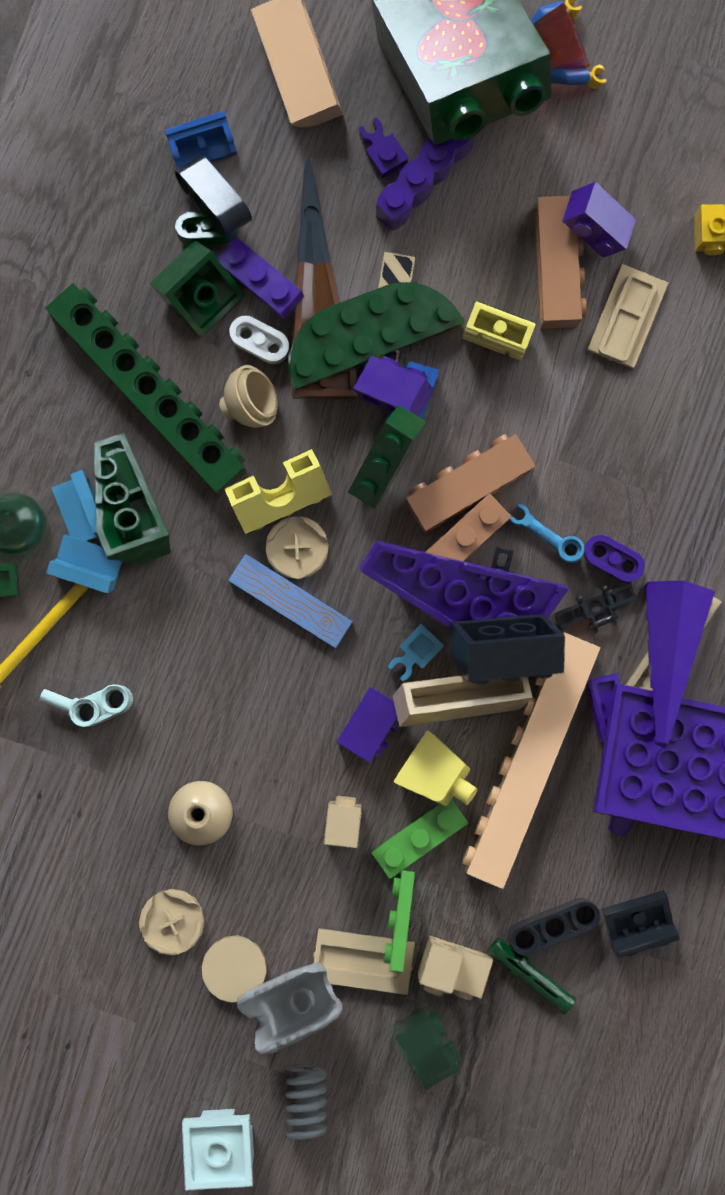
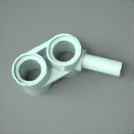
M113 684L87 697L74 698V700L44 689L40 696V701L67 711L68 716L76 725L91 727L128 711L132 706L133 696L131 691L125 686ZM116 690H119L124 696V702L119 708H114L109 703V696ZM86 703H89L94 708V716L89 721H84L80 716V709Z

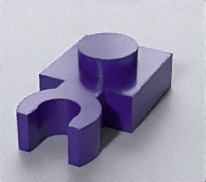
M374 118L373 126L376 131L369 134L361 126L359 127V136L363 142L371 144V146L366 148V154L380 176L384 178L407 164L409 158L393 133L385 137L383 136L382 123L379 119Z

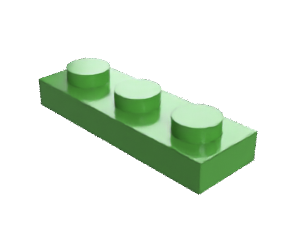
M451 799L447 806L441 804L434 806L375 848L371 853L389 879H391L467 825L468 821Z
M402 870L400 878H394L392 897L397 898L396 911L390 910L388 930L394 932L392 944L386 943L384 963L390 964L389 972L403 973L415 875V872Z

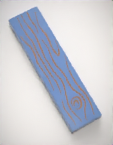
M247 554L243 556L228 580L334 648H337L353 622Z

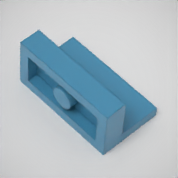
M83 470L70 474L72 480L52 487V491L69 535L88 542L98 538L96 533L95 492L88 475Z
M64 535L57 559L50 561L46 574L109 593L115 590L123 561L108 560L102 546Z

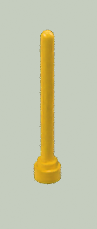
M76 583L0 665V684L87 591L88 587Z

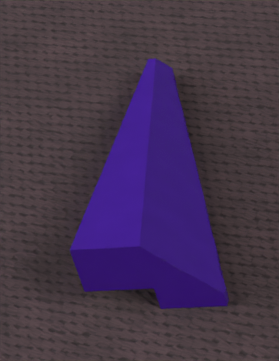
M685 580L647 582L644 587V593H646L647 598L646 620H648L650 687L653 689L654 704L652 707V717L655 720L656 735L654 745L663 748L669 744L715 594L714 590Z

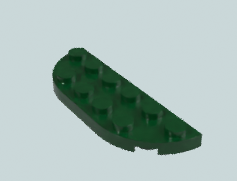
M413 282L392 283L332 305L313 315L297 333L288 359V372L292 389L296 391L365 364L369 361L371 355L376 358L383 357L457 328L465 322L458 309L443 294L431 287Z

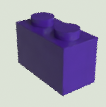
M596 182L572 191L562 220L565 225L603 258L627 249L636 221L625 208Z
M372 355L353 388L364 402L390 413H393L400 405L420 417L434 391L427 380V375L415 368H411L408 371L401 368L400 364L391 358L384 357L381 360Z
M370 687L338 738L337 743L368 762L373 757L379 760L388 745L384 741L388 731L396 732L399 727L394 701Z

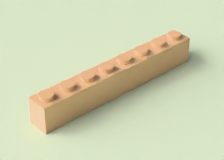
M563 633L565 635L564 673L553 674L550 678H536L535 684L539 686L535 698L533 697L525 705L523 714L527 715L523 728L518 726L511 740V744L515 745L511 757L505 756L499 774L503 775L499 787L493 786L487 799V804L491 805L487 817L481 816L474 832V834L479 835L474 847H468L462 864L467 865L465 872L468 875L502 889L505 886L601 648L567 633Z

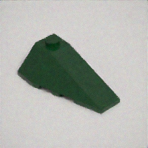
M122 433L95 442L96 533L107 559L142 564L170 554L169 534L125 434Z

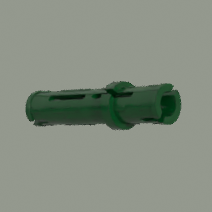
M500 937L493 941L487 950V954L509 970L508 974L511 977L515 978L517 976L537 994L560 1010L562 1014H566L572 1008L576 997L570 995L550 977L530 963L527 955L518 954L513 948L502 941Z

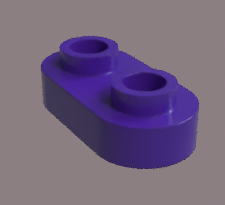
M596 535L590 538L584 545L583 555L586 562L620 582H634L644 573L645 563L642 556L608 536ZM597 546L604 550V556L601 558L594 555L593 551ZM623 562L631 564L632 570L630 573L622 570Z

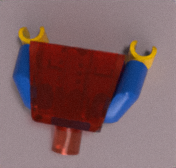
M565 0L564 3L559 1L539 7L531 22L550 52L551 83L562 85L588 84L593 89L601 88L607 80H600L595 74H602L605 68L603 65H596L590 72L587 69L591 65L574 19L578 18L582 6L572 7L576 0Z

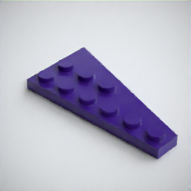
M380 541L375 542L358 567L360 572L450 627L451 622L538 614H544L549 618L569 590L568 587L562 584Z

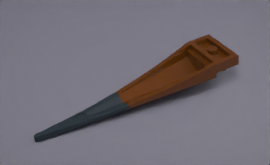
M309 158L304 166L296 286L303 292L305 297L294 307L292 345L299 330L313 315L327 307L340 303L325 237L312 163ZM356 367L296 391L292 389L293 399H355L357 393L353 388L357 383Z

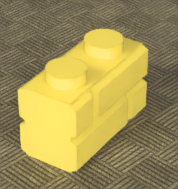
M476 301L465 328L463 339L501 354L508 353L509 357L521 361L536 324Z

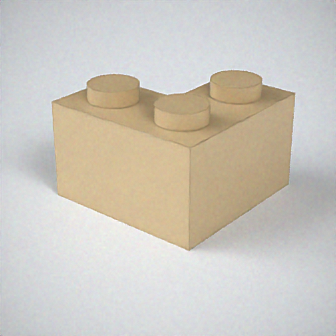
M429 935L417 972L419 982L425 985V991L435 995L443 996V992L452 994L454 989L453 994L463 999L472 1000L473 996L482 998L493 959L488 954Z

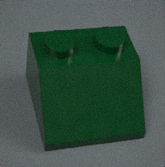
M197 241L192 242L150 282V285L166 304L200 338L245 296V293L215 255Z

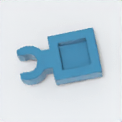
M420 624L399 646L405 655L391 660L388 668L391 670L396 664H403L406 672L401 676L400 680L405 681L410 677L412 666L415 663L423 669L444 645Z

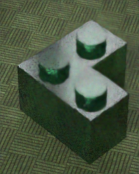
M425 1006L393 1024L394 1038L409 1066L414 1067L425 1090L460 1071L457 1060L462 1057L453 1040L448 1043L444 1037L448 1036L437 1011L431 1014L428 1006Z

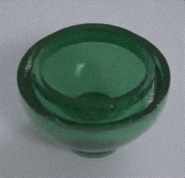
M11 492L0 495V553L18 556L32 551L42 541L46 531V516L42 507L32 497L23 493ZM7 516H14L15 522L11 527H6L4 524Z

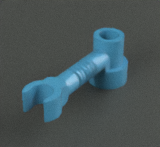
M517 504V508L524 512L525 517L522 520H516L514 517H511L509 519L511 524L518 527L522 526L539 536V538H542V540L558 551L559 557L566 563H576L582 558L584 544L578 537L568 536L564 539L530 515L525 505ZM572 548L576 551V554L568 556L565 550Z

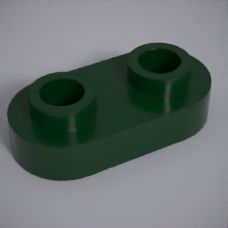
M202 212L185 213L177 219L175 224L177 237L185 245H190L194 241L201 245L226 244L232 242L239 234L238 229L230 235L223 237Z

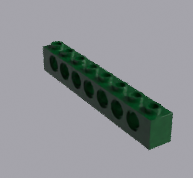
M72 283L45 307L47 312L220 497L225 492V488L232 486L247 472L242 465L246 461L245 458L234 446L229 450L221 442L225 437L213 424L207 427L201 421L200 417L203 413L191 400L186 404L178 396L182 391L170 378L164 381L157 372L161 368L149 355L143 358L136 351L140 346L127 332L123 336L115 328L118 322L107 310L101 313L94 306L97 300L88 289L84 287L80 291ZM85 314L92 315V321L88 325H78L81 316ZM103 338H114L111 347L107 349L99 348V343ZM127 359L135 361L132 370L128 372L120 371V365L123 361ZM145 383H156V389L152 394L144 395L141 393V388ZM169 404L178 406V411L173 417L166 418L162 416L165 406ZM196 427L199 429V435L195 440L187 441L183 439L184 431L187 428ZM210 450L221 452L219 461L214 464H208L204 461L205 454Z

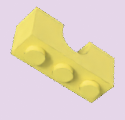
M312 449L283 462L287 477L284 483L276 489L266 490L261 488L254 476L225 488L245 534L259 530L273 521L290 516L295 511L318 503L332 495L322 468Z

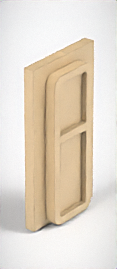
M622 264L587 351L634 369L668 282Z
M319 928L316 950L313 954L314 964L320 963L326 968L330 984L408 995L410 974L413 969L412 959L415 942L407 941L403 973L389 972L390 964L384 963L386 943L392 944V938Z

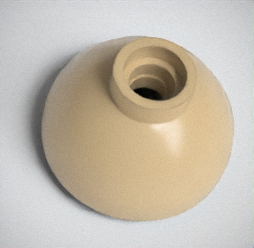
M244 365L230 374L225 384L224 397L220 399L219 405L222 414L228 420L235 419L242 425L260 428L271 424L275 420L278 399L269 378L255 367Z
M195 781L181 787L172 797L168 809L169 823L173 832L182 841L196 846L209 845L218 841L228 831L233 817L232 804L228 795L218 785L207 781ZM196 808L204 811L205 815L201 821L195 820L192 816V812Z

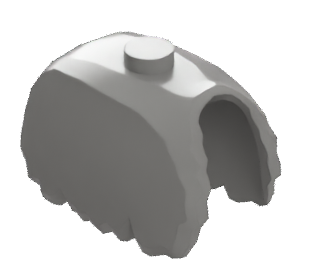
M320 963L289 971L247 991L237 999V1008L248 1018H257L260 1022V1027L255 1032V1049L261 1055L272 1054L318 1032L342 1014V1003L339 998H336L328 981L326 968Z

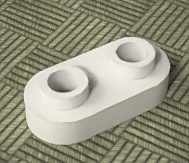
M241 316L232 322L230 337L238 348L270 364L281 363L287 358L290 349L287 337L280 331L250 316ZM244 330H250L252 335L248 339H243L241 333ZM276 344L280 349L277 353H270L268 351L269 346Z

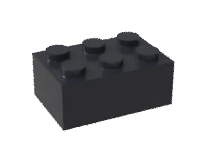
M544 614L451 622L450 659L465 679L473 684H486L489 680L495 679L518 681L521 677L527 676L550 678L553 674L564 673L565 635Z

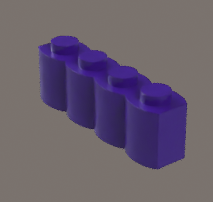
M474 136L466 140H456L453 138L436 146L429 139L422 146L418 158L407 163L400 171L397 181L389 184L380 193L376 202V217L392 231L402 227L410 218L412 209L427 200L433 185L442 182L451 172L453 163L460 161L469 153L473 145Z

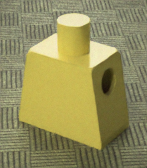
M428 730L393 781L407 790L444 806L449 804L453 796L468 805L477 792L475 786L464 780L471 768Z

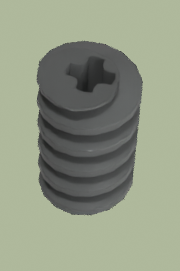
M295 1064L286 1067L287 1071L295 1073L294 1077L286 1079V1084L295 1086V1090L286 1092L287 1098L295 1100L294 1104L286 1106V1111L295 1113V1117L286 1119L287 1125L295 1127V1130L286 1133V1137L294 1140H306L323 1135L327 1132V1125L322 1122L327 1118V1111L323 1109L327 1105V1098L321 1094L327 1091V1085L322 1082L327 1078V1071L323 1068L306 1064Z

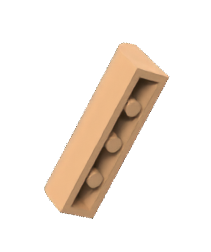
M271 0L251 9L291 124L296 127H309L343 115L303 0Z

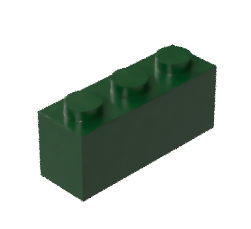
M399 405L384 423L348 493L375 509L389 491L427 422Z

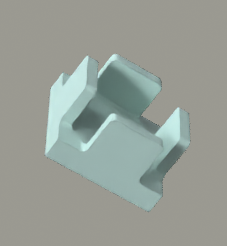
M235 1109L207 1110L202 1112L201 1117L183 1119L185 1190L253 1185L252 1164L254 1160V1145L250 1114L235 1115Z

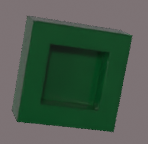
M15 563L0 565V598L20 596L18 565Z

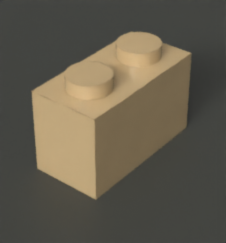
M337 796L336 801L329 802L324 844L357 848L362 804H355L356 798Z

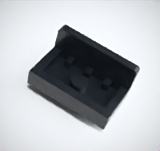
M664 890L602 908L608 937L617 957L632 956L638 952L654 947L666 946L671 942L680 940L679 932L673 923L668 896Z

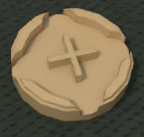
M294 516L284 518L272 527L267 536L265 550L268 561L276 572L286 578L300 580L311 577L322 568L327 559L329 545L326 534L318 523L308 517Z
M169 889L158 892L146 902L140 914L139 927L145 939L144 941L150 948L160 954L177 955L189 950L197 943L203 933L205 919L202 907L195 897L182 890Z
M239 935L227 936L215 942L205 954L202 964L203 981L208 990L218 999L227 1002H237V999L244 993L263 984L267 972L266 958L261 948L250 939Z

